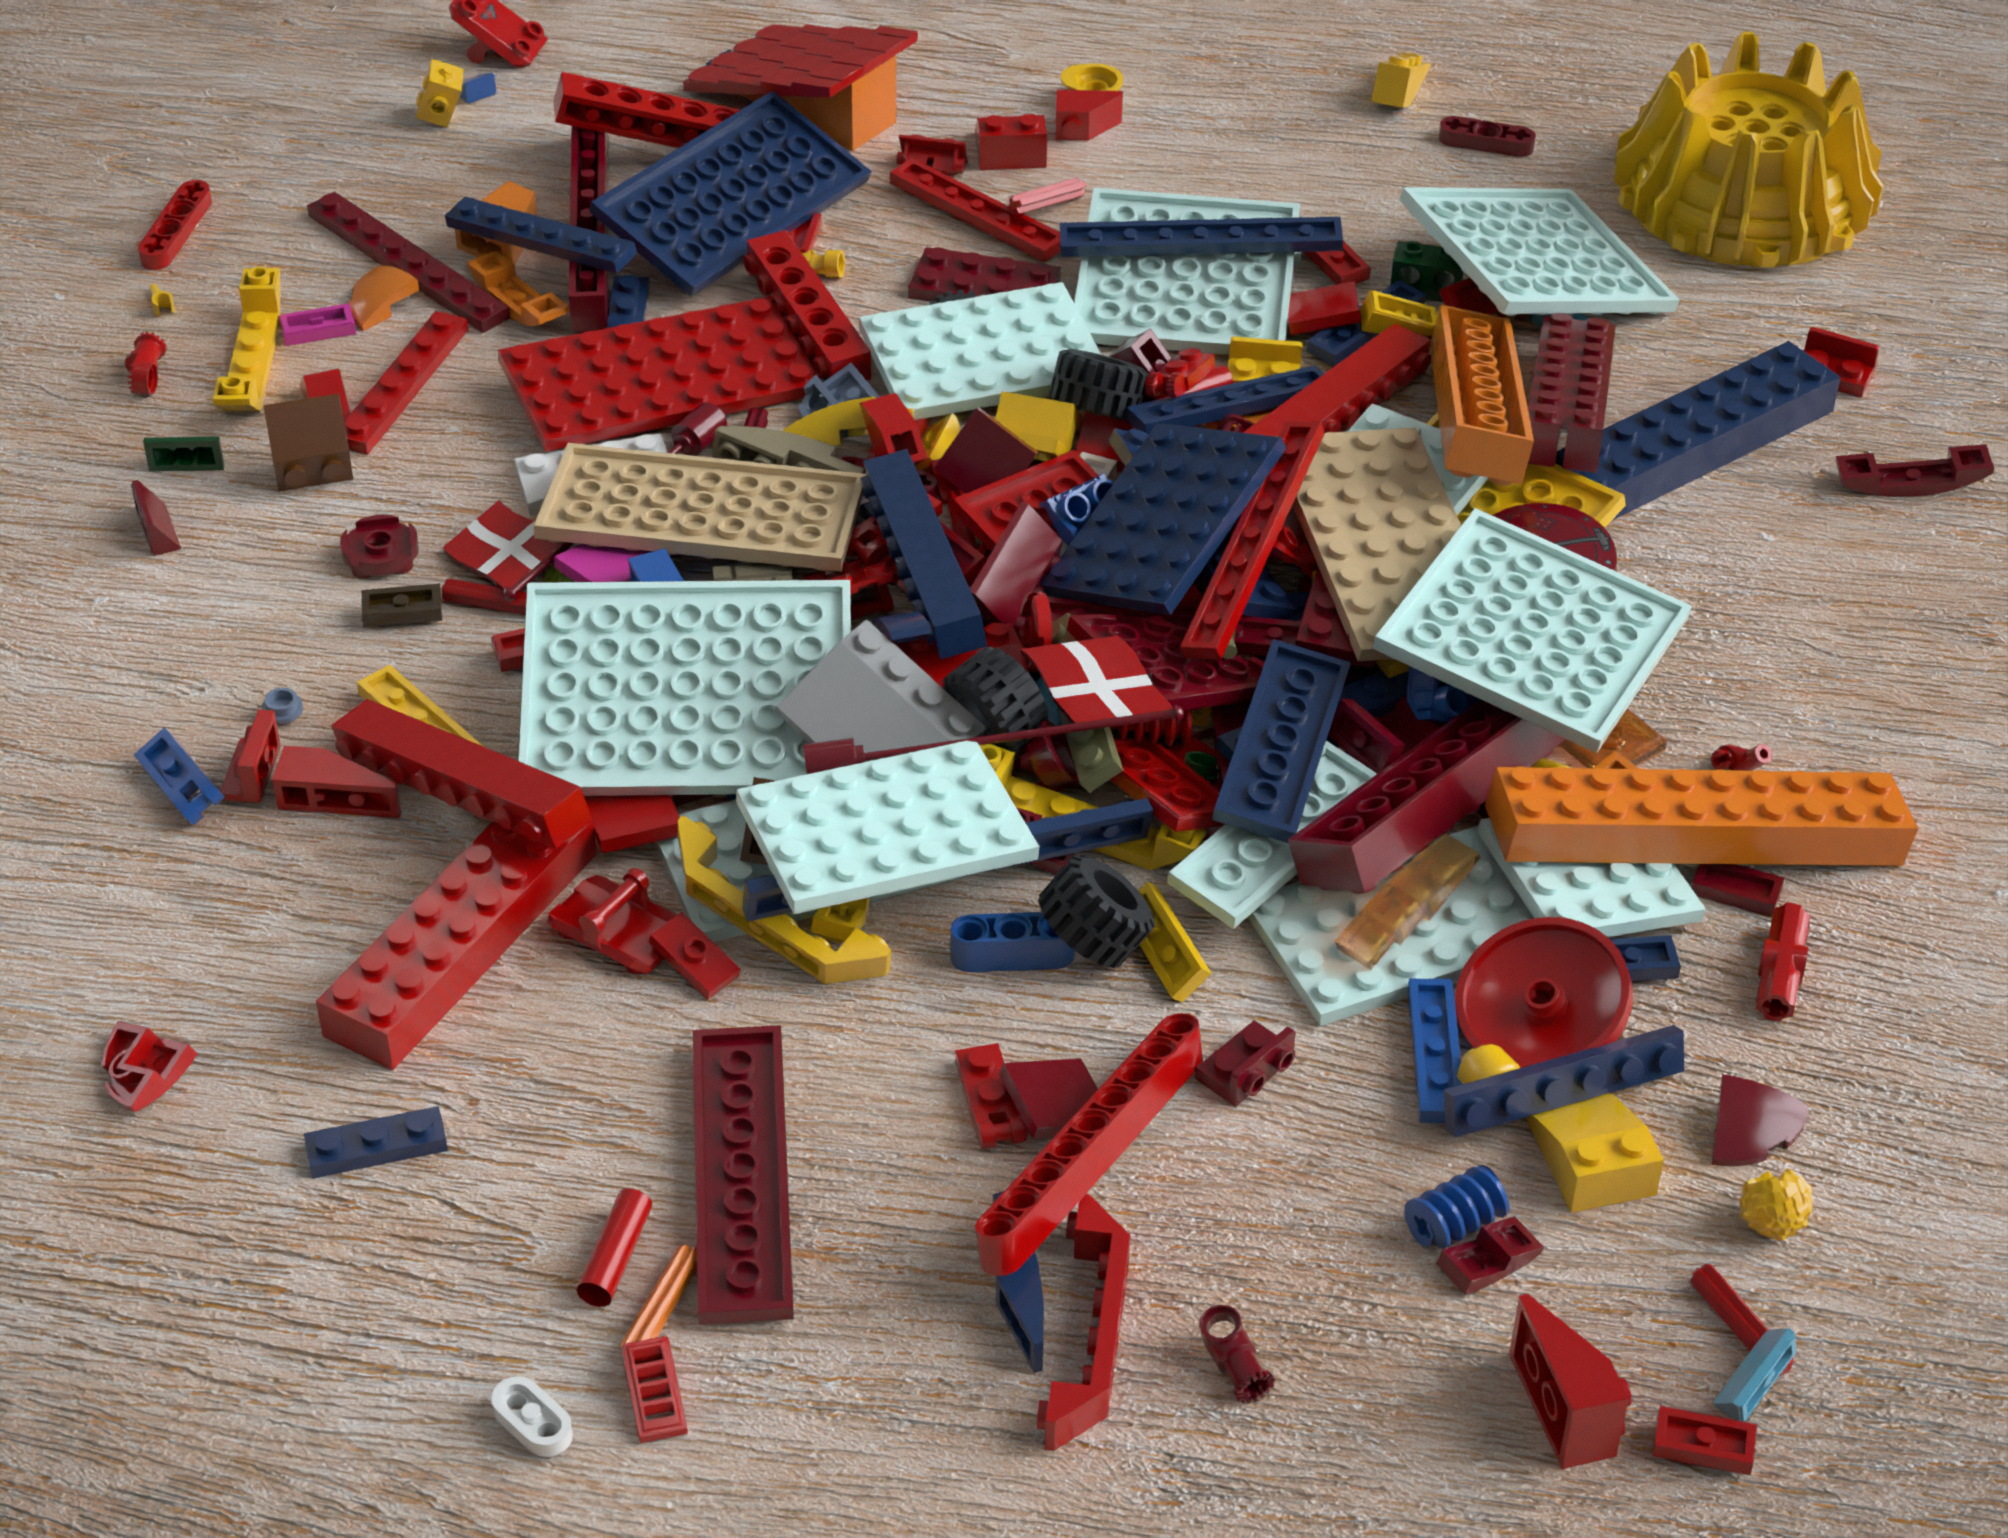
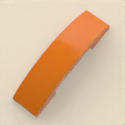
M497 250L466 262L468 270L481 289L509 306L510 318L526 326H538L570 312L569 306L552 292L540 295L517 277L515 264Z

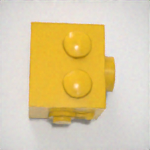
M431 59L416 98V118L448 128L462 91L464 69Z

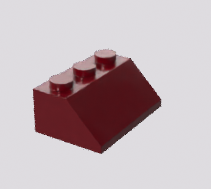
M1023 501L1020 503L970 588L981 613L983 627L991 623H1012L1018 637L1021 626H1024L1025 618L1027 617L1020 614L1023 599L1028 592H1045V588L1041 587V583L1053 566L1060 561L1062 544L1059 536L1028 503Z

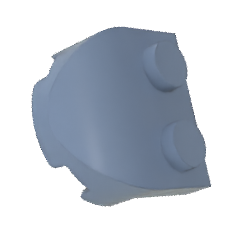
M849 363L823 383L817 375L811 378L804 387L806 395L803 403L799 404V411L805 417L834 404L867 397L878 398L880 396L855 366ZM848 429L842 430V438H848Z

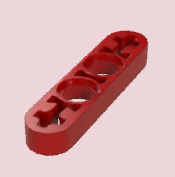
M190 180L179 186L138 246L140 262L145 269L159 270L172 263L212 203L210 187L207 182Z

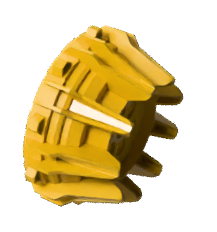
M1742 32L1735 38L1718 76L1712 77L1707 50L1702 44L1694 42L1681 53L1671 71L1663 77L1649 102L1640 107L1636 123L1619 134L1615 157L1614 182L1620 187L1618 201L1621 207L1631 210L1635 218L1641 221L1642 226L1661 241L1671 244V247L1693 256L1703 257L1705 260L1735 266L1746 265L1761 268L1778 267L1780 265L1790 266L1819 259L1820 256L1831 254L1836 250L1844 251L1852 246L1854 235L1868 228L1870 217L1878 212L1883 190V183L1877 176L1882 151L1871 141L1860 86L1853 71L1844 70L1838 74L1826 92L1821 52L1815 44L1804 42L1797 47L1784 77L1760 72L1758 36L1753 32Z

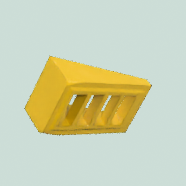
M1374 290L1369 291L1360 308L1362 331L1381 333L1395 323L1417 334L1432 336L1437 319L1435 307Z

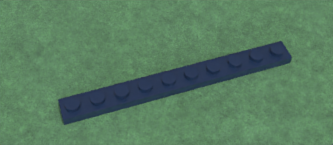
M1144 798L1028 822L1026 825L1039 845L1038 860L1020 864L1147 838L1153 808L1148 799ZM763 875L744 882L742 910L747 922L792 912L774 875Z

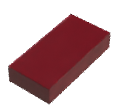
M1699 864L1691 889L1697 897L1772 917L1773 909L1777 907L1783 889L1785 877L1737 864Z

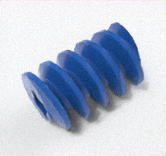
M1479 1165L1478 1167L1469 1168L1464 1174L1454 1176L1449 1182H1442L1434 1190L1425 1191L1420 1198L1410 1199L1405 1204L1404 1214L1408 1228L1416 1242L1423 1247H1429L1433 1243L1440 1249H1446L1451 1244V1239L1461 1241L1465 1237L1466 1231L1468 1233L1477 1232L1480 1229V1223L1483 1225L1493 1223L1495 1215L1500 1218L1507 1216L1510 1205L1503 1185L1496 1174L1489 1167Z

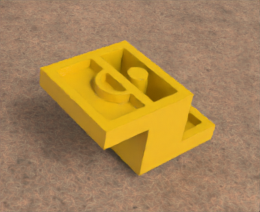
M1001 391L996 414L998 422L1039 452L1032 462L1034 466L1070 452L1074 433L1080 434L1084 420L1073 403Z

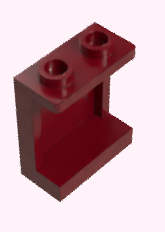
M1407 697L1400 698L1390 716L1373 717L1353 699H1341L1328 736L1351 757L1378 774L1441 728L1442 725L1434 721L1417 720L1407 703Z

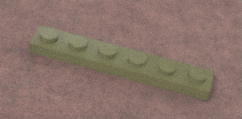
M1068 612L1056 621H1052V645L1077 641L1066 630L1069 617L1071 616ZM1057 706L1062 724H1072ZM1110 727L1065 733L1079 782L1089 793L1123 771Z

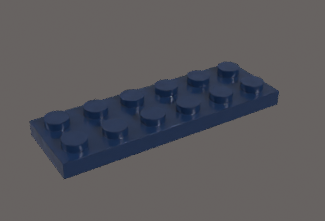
M1275 639L1272 640L1211 820L1288 843L1290 837L1297 833L1351 662Z

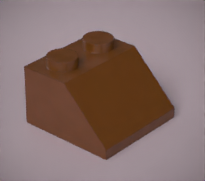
M339 394L263 405L278 491L354 480Z

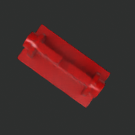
M899 134L901 151L897 153V165H901L914 158L926 165L928 160L933 161L932 168L942 173L956 175L957 172H964L965 163H968L965 142L952 138L935 139L926 138L919 134L911 136Z

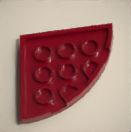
M1087 614L1069 617L1066 630L1077 641L1119 636L1137 654L1155 688L1173 707L1178 705L1183 710H1199L1203 707L1233 705L1238 702L1251 701L1264 663L1255 657L1249 659L1248 662L1237 655L1231 659L1222 657L1221 660L1185 658L1180 646L1188 628L1146 618H1142L1141 625L1116 622V616L1108 614Z

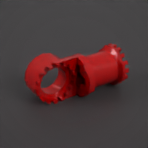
M149 331L145 332V334L142 332L137 336L134 341L135 349L125 359V367L128 372L132 373V375H128V378H131L128 384H132V386H129V389H133L130 392L134 394L153 395L157 388V361L165 355L167 345L164 343V339L159 340V336H155L153 332L149 334Z

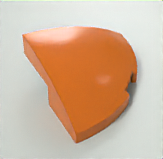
M386 265L377 266L364 274L353 286L352 297L349 301L355 324L362 331H365L392 317L390 305L418 292V279L401 269Z

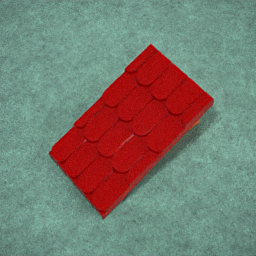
M780 24L769 25L759 30L754 38L744 40L735 45L732 52L723 53L715 57L711 61V65L700 67L688 75V79L683 81V91L739 94L753 102L774 91L839 145L854 151L896 123V55L918 41V31L885 26L869 29L854 26L831 28L806 24L803 27Z

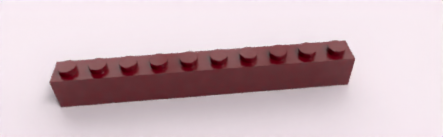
M571 126L570 225L608 235V227L589 212L591 202L608 192V133ZM569 261L568 297L572 331L586 332L606 329L608 321V271Z

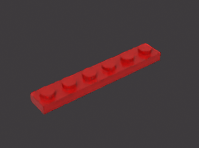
M914 158L909 159L890 171V184L1036 259L1046 262L1060 252L1059 231L1025 214L1015 215L1014 212L1008 210L1007 205Z
M438 311L431 315L344 421L350 451L366 455L371 452L469 330L467 318Z

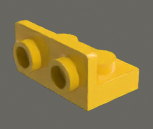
M1231 337L1228 369L1232 374L1233 383L1301 369L1303 344L1296 341Z

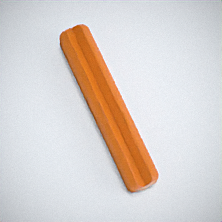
M684 1244L676 1249L620 1343V1348L626 1343L658 1337L697 1270L696 1248H690Z

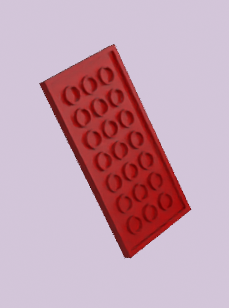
M771 297L756 298L719 307L689 311L678 315L622 324L616 327L586 331L580 334L498 349V362L545 452L566 448L568 443L585 444L677 425L704 402L714 404L726 415L750 410L753 407L760 408L803 399L806 395L804 387L808 381L815 375L819 378L781 313L778 312L775 303L771 301Z

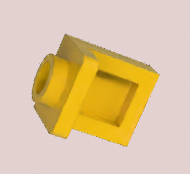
M870 897L819 908L813 916L811 932L823 935L825 939L832 942H845L856 927L861 930L864 926Z

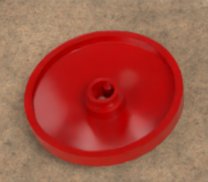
M1542 917L1521 921L1492 935L1475 950L1466 962L1460 974L1455 993L1456 1016L1471 1049L1488 1044L1499 1046L1520 1068L1586 1049L1599 1048L1617 1041L1629 1020L1633 1002L1631 977L1625 960L1616 945L1594 927L1580 921L1561 917Z

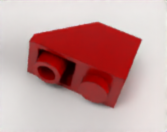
M896 393L859 403L876 457L907 449L914 466L927 459L917 422Z

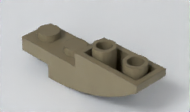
M719 426L715 430L712 458L862 474L864 472L863 468L836 458L835 446L798 434L746 426Z

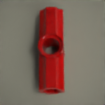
M1786 902L1783 906L1774 907L1769 935L1764 941L1758 976L1761 977V980L1759 981L1756 997V1010L1760 1011L1767 1020L1780 1022L1786 1017H1793L1798 986L1802 984L1809 949L1805 944L1808 938L1810 914L1806 913L1799 904Z

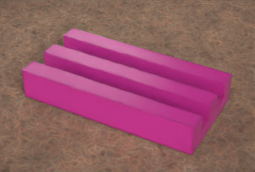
M349 304L278 316L285 346L356 334L355 322Z

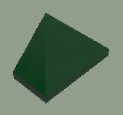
M220 436L144 438L143 444L149 472L224 470L225 468Z

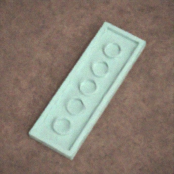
M1326 741L1297 832L1377 775V773ZM1225 824L1169 872L1167 884L1234 929L1297 874V870L1288 843Z

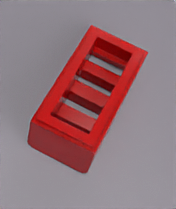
M661 1336L624 1344L621 1347L623 1367L640 1444L688 1434L669 1338ZM665 1376L663 1379L638 1383L641 1380ZM669 1394V1397L642 1402L643 1399ZM673 1411V1416L648 1421L645 1416Z

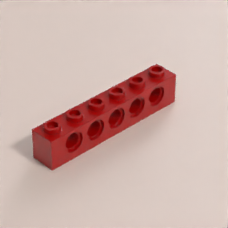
M561 72L553 99L555 123L675 148L682 147L740 111L739 109Z
M783 230L747 240V255L743 259L747 274L755 278L762 296L771 297V301L775 303L778 312L781 313L805 355L813 363L819 378H823L826 381L849 363H852L866 381L871 380L870 349L787 231Z

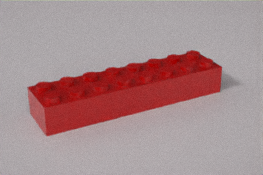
M594 818L557 849L538 841L534 842L522 834L506 830L499 824L491 822L316 1000L322 1037L394 1070L597 855Z

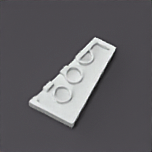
M661 433L594 444L595 446L667 453ZM565 450L541 454L535 453L514 458L517 476L529 516L540 512L541 505L544 502Z

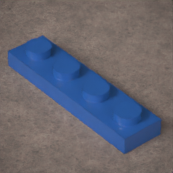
M1409 978L1408 1004L1419 1123H1445L1444 1090L1463 1085L1457 1078L1461 1059L1453 980Z

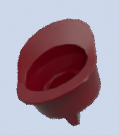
M1047 720L1041 722V728L1055 726ZM1065 733L1035 737L1028 742L1027 752L1020 759L1021 766L1028 772L1039 777L1049 787H1057L1073 781L1079 782Z

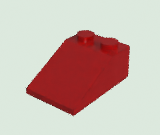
M1519 1295L1509 1356L1561 1469L1617 1457L1621 1436L1625 1434L1624 1420L1626 1410L1632 1402L1631 1391L1626 1379L1618 1377L1611 1360L1531 1295Z

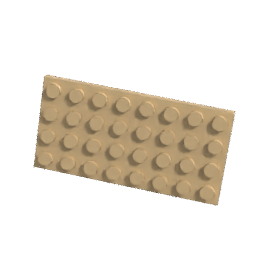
M1416 428L1327 432L1322 438L1292 505L1328 591L1336 605V610L1346 634L1350 636L1349 641L1357 660L1392 659L1372 649L1375 636L1455 535L1461 524Z
M568 443L535 521L534 539L549 540L554 543H580L592 547L625 548L629 551H656L665 548L669 555L683 554L701 556L705 559L721 558L739 560L743 563L758 562L777 564L783 567L814 568L819 571H842L864 494L860 477L866 476V474Z

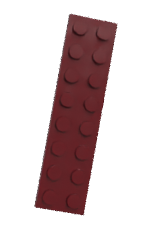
M781 1025L693 1030L699 1325L794 1319Z

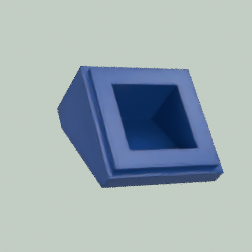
M486 73L463 80L460 97L469 104L496 94L495 76L493 73Z

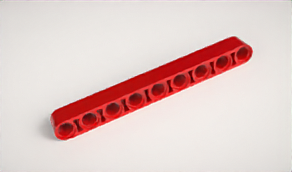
M1177 1013L1161 1020L977 1220L975 1224L981 1268L985 1273L1003 1276L1017 1271L1193 1075L1196 1067L1203 1062L1199 1020L1194 1015Z

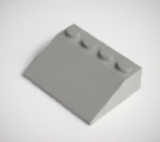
M867 619L840 640L774 710L809 743L854 738L855 746L863 745L864 753L981 737L986 730L982 723Z

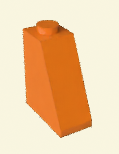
M511 181L506 182L480 200L537 216L535 192ZM455 229L457 248L476 257L497 250L516 265L524 249Z

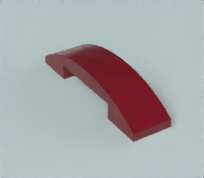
M1986 444L1949 447L1947 459L1877 464L1874 453L1836 456L1835 459L1843 486L1862 493L1885 497H1918L1944 493L1968 486L1994 473V465Z

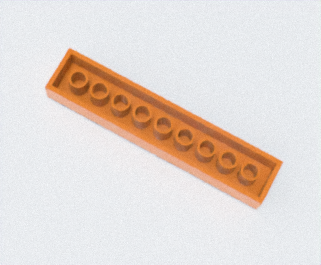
M1440 304L1431 338L1430 351L1445 469H1450L1452 474L1464 478H1470L1473 475L1488 477V480L1492 483L1502 486H1509L1511 483L1522 485L1534 439L1511 320Z
M1496 767L1485 803L1505 862L1903 866L1918 831V826L1892 774L1881 772Z

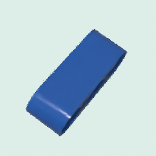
M1042 912L969 914L958 917L951 924V962L957 969L963 972L1061 969L1069 966L1075 957V951L1054 932Z

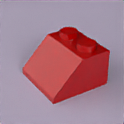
M1024 114L1021 116L1004 117L991 115L977 118L975 136L980 170L1047 168V129L1044 115Z

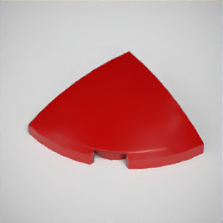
M117 1021L107 1040L102 1056L101 1066L110 1073L112 1083L111 1086L106 1081L104 1086L110 1096L122 1107L137 1112L169 1090L188 1069L198 1054L189 1044L159 1038L148 1027Z

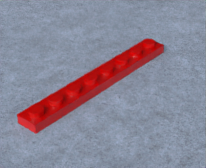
M1285 421L1278 437L1282 438L1287 449L1252 497L1239 519L1181 643L1180 649L1185 658L1222 659L1325 434L1321 422Z

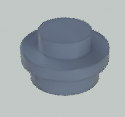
M276 688L266 694L262 710L275 711L277 724H288L300 717L303 712V704L300 697L292 689Z

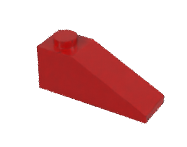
M283 747L272 779L277 808L279 810L400 818L401 807L397 782L325 748Z

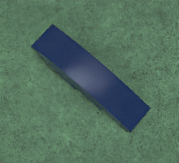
M1004 1191L993 1194L992 1204ZM1034 1252L1017 1271L1008 1275L996 1276V1305L1035 1374L1043 1371L1044 1299L1038 1260Z

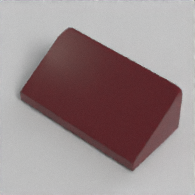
M138 480L132 481L131 489L136 512L151 554L153 553L156 556L179 550L181 546L164 502Z

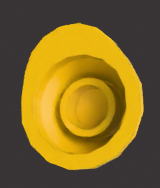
M1089 63L1072 65L1065 68L1061 73L1060 81L1063 86L1070 90L1120 91L1123 86L1124 76L1113 66Z

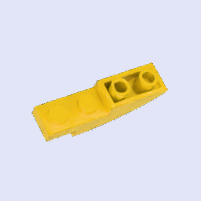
M876 397L854 399L828 406L797 420L782 431L819 440L832 446L843 445L842 430L848 429V437L869 435L859 403ZM908 408V411L915 419L914 408Z

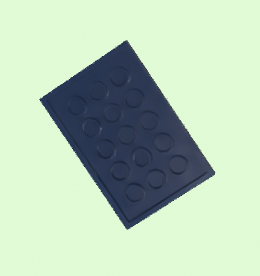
M1157 423L1062 554L1060 561L1053 566L1041 583V587L1045 588L1044 593L1050 597L1074 599L1094 604L1171 615L1287 449L1282 438Z

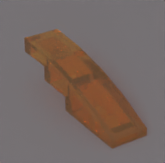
M1445 833L1418 854L1369 901L1335 940L1337 949L1372 970L1394 942L1401 945L1423 918L1428 921L1431 920L1480 860V853Z

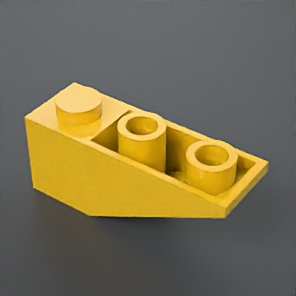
M1407 52L1390 56L1388 60L1380 61L1371 101L1400 108L1410 106L1430 68V63L1423 62L1422 55Z

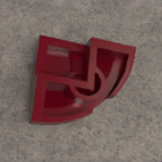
M1722 1074L1717 1121L1714 1130L1712 1165L1744 1166L1766 1161L1768 1151L1785 1141L1783 1148L1787 1149L1802 1132L1809 1106L1799 1099L1771 1086L1741 1077Z

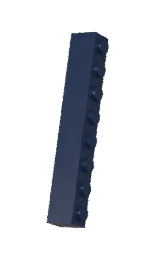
M905 449L863 461L866 476L860 477L864 496L866 499H869L874 519H877L882 539H886L890 558L895 561L899 579L904 583L909 602H912L914 611L920 612L930 625L931 634L925 638L927 645H935L940 659L987 647L979 608L908 450Z

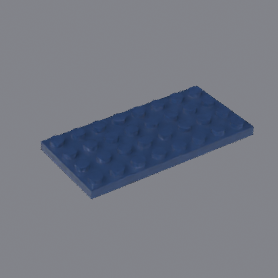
M771 91L593 200L589 212L621 239L635 242L636 251L691 297L744 262V256L747 255V240L786 230L788 233L792 229L799 227L811 219L815 213H820L869 181L872 171L777 93Z

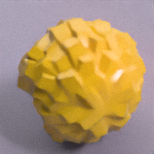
M1786 1168L1779 1179L1776 1176H1772L1770 1171L1761 1174V1177L1752 1178L1744 1182L1741 1191L1742 1196L1738 1199L1741 1209L1740 1216L1759 1235L1783 1241L1787 1237L1796 1236L1797 1231L1808 1225V1217L1812 1213L1813 1207L1811 1197L1812 1186L1807 1184L1802 1176L1796 1175L1792 1169Z

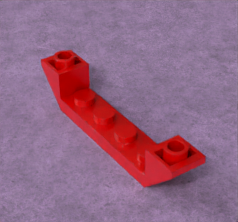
M1085 1194L1079 1201L1077 1212H1069L1066 1239L1074 1240V1259L1099 1261L1098 1280H1105L1104 1289L1095 1288L1092 1317L1100 1318L1099 1327L1090 1326L1088 1334L1087 1355L1094 1356L1093 1366L1084 1365L1082 1384L1051 1381L1049 1400L1039 1401L1036 1428L1045 1430V1450L1050 1451L1057 1450L1106 1419L1109 1415L1129 1270L1131 1235L1090 1194Z

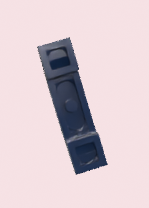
M918 611L879 617L871 622L893 644L925 639L931 634L929 623Z

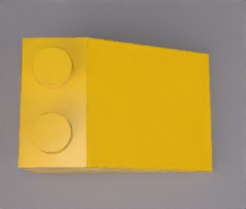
M1604 1094L1526 1117L1571 1213L1657 1196L1664 1159L1648 1127L1614 1094Z

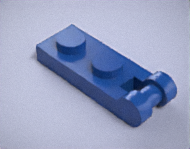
M165 727L134 754L136 759L177 809L193 825L203 818L201 813L212 803L217 805L225 798L222 792L212 783ZM200 789L201 791L189 801L188 798Z

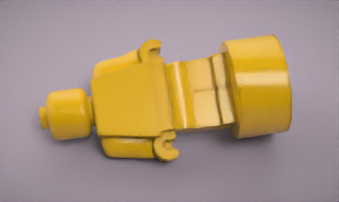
M812 249L807 253H802L816 274H825L827 278L843 277L845 257L842 250H827L824 255H817Z

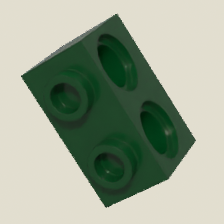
M1397 241L1390 285L1401 280L1427 294L1426 300L1443 302L1439 290L1464 280L1465 273L1461 270L1458 263L1445 253L1442 246L1421 244L1417 241Z

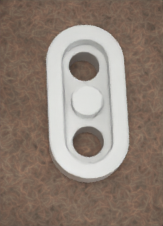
M515 1376L507 1378L496 1385L491 1395L494 1417L530 1452L538 1456L550 1457L562 1453L569 1447L573 1438L569 1414L534 1381L526 1377ZM515 1406H523V1407H522L521 1409H519V1410H512V1409H511V1408H513V1407H515ZM547 1434H553V1436L543 1437Z

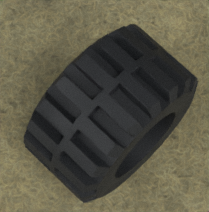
M1067 349L1059 351L1048 395L1055 401L1073 403L1076 409L1080 411L1125 420L1126 408L1142 403L1145 381L1149 374L1140 366L1120 359L1082 350Z
M982 648L943 679L944 686L942 688L986 727L982 736L1041 728L1042 721H1049L1047 716L1048 709L1044 698L1032 677L1014 658L998 648ZM1032 738L992 743V745L1016 753Z
M1074 855L1039 895L1038 903L1041 911L1054 932L1078 954L1104 967L1117 968L1119 965L1121 966L1155 927L1153 913L1140 892L1115 869L1086 855Z

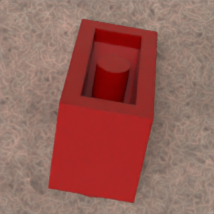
M1057 90L1055 140L1089 141L1122 123L1123 91Z

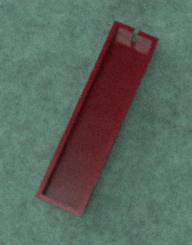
M1563 313L1544 316L1528 405L1534 439L1528 464L1555 467L1560 429H1565L1568 432L1562 468L1597 473L1616 324H1609L1607 320L1602 318H1589L1587 321L1575 320L1572 316Z

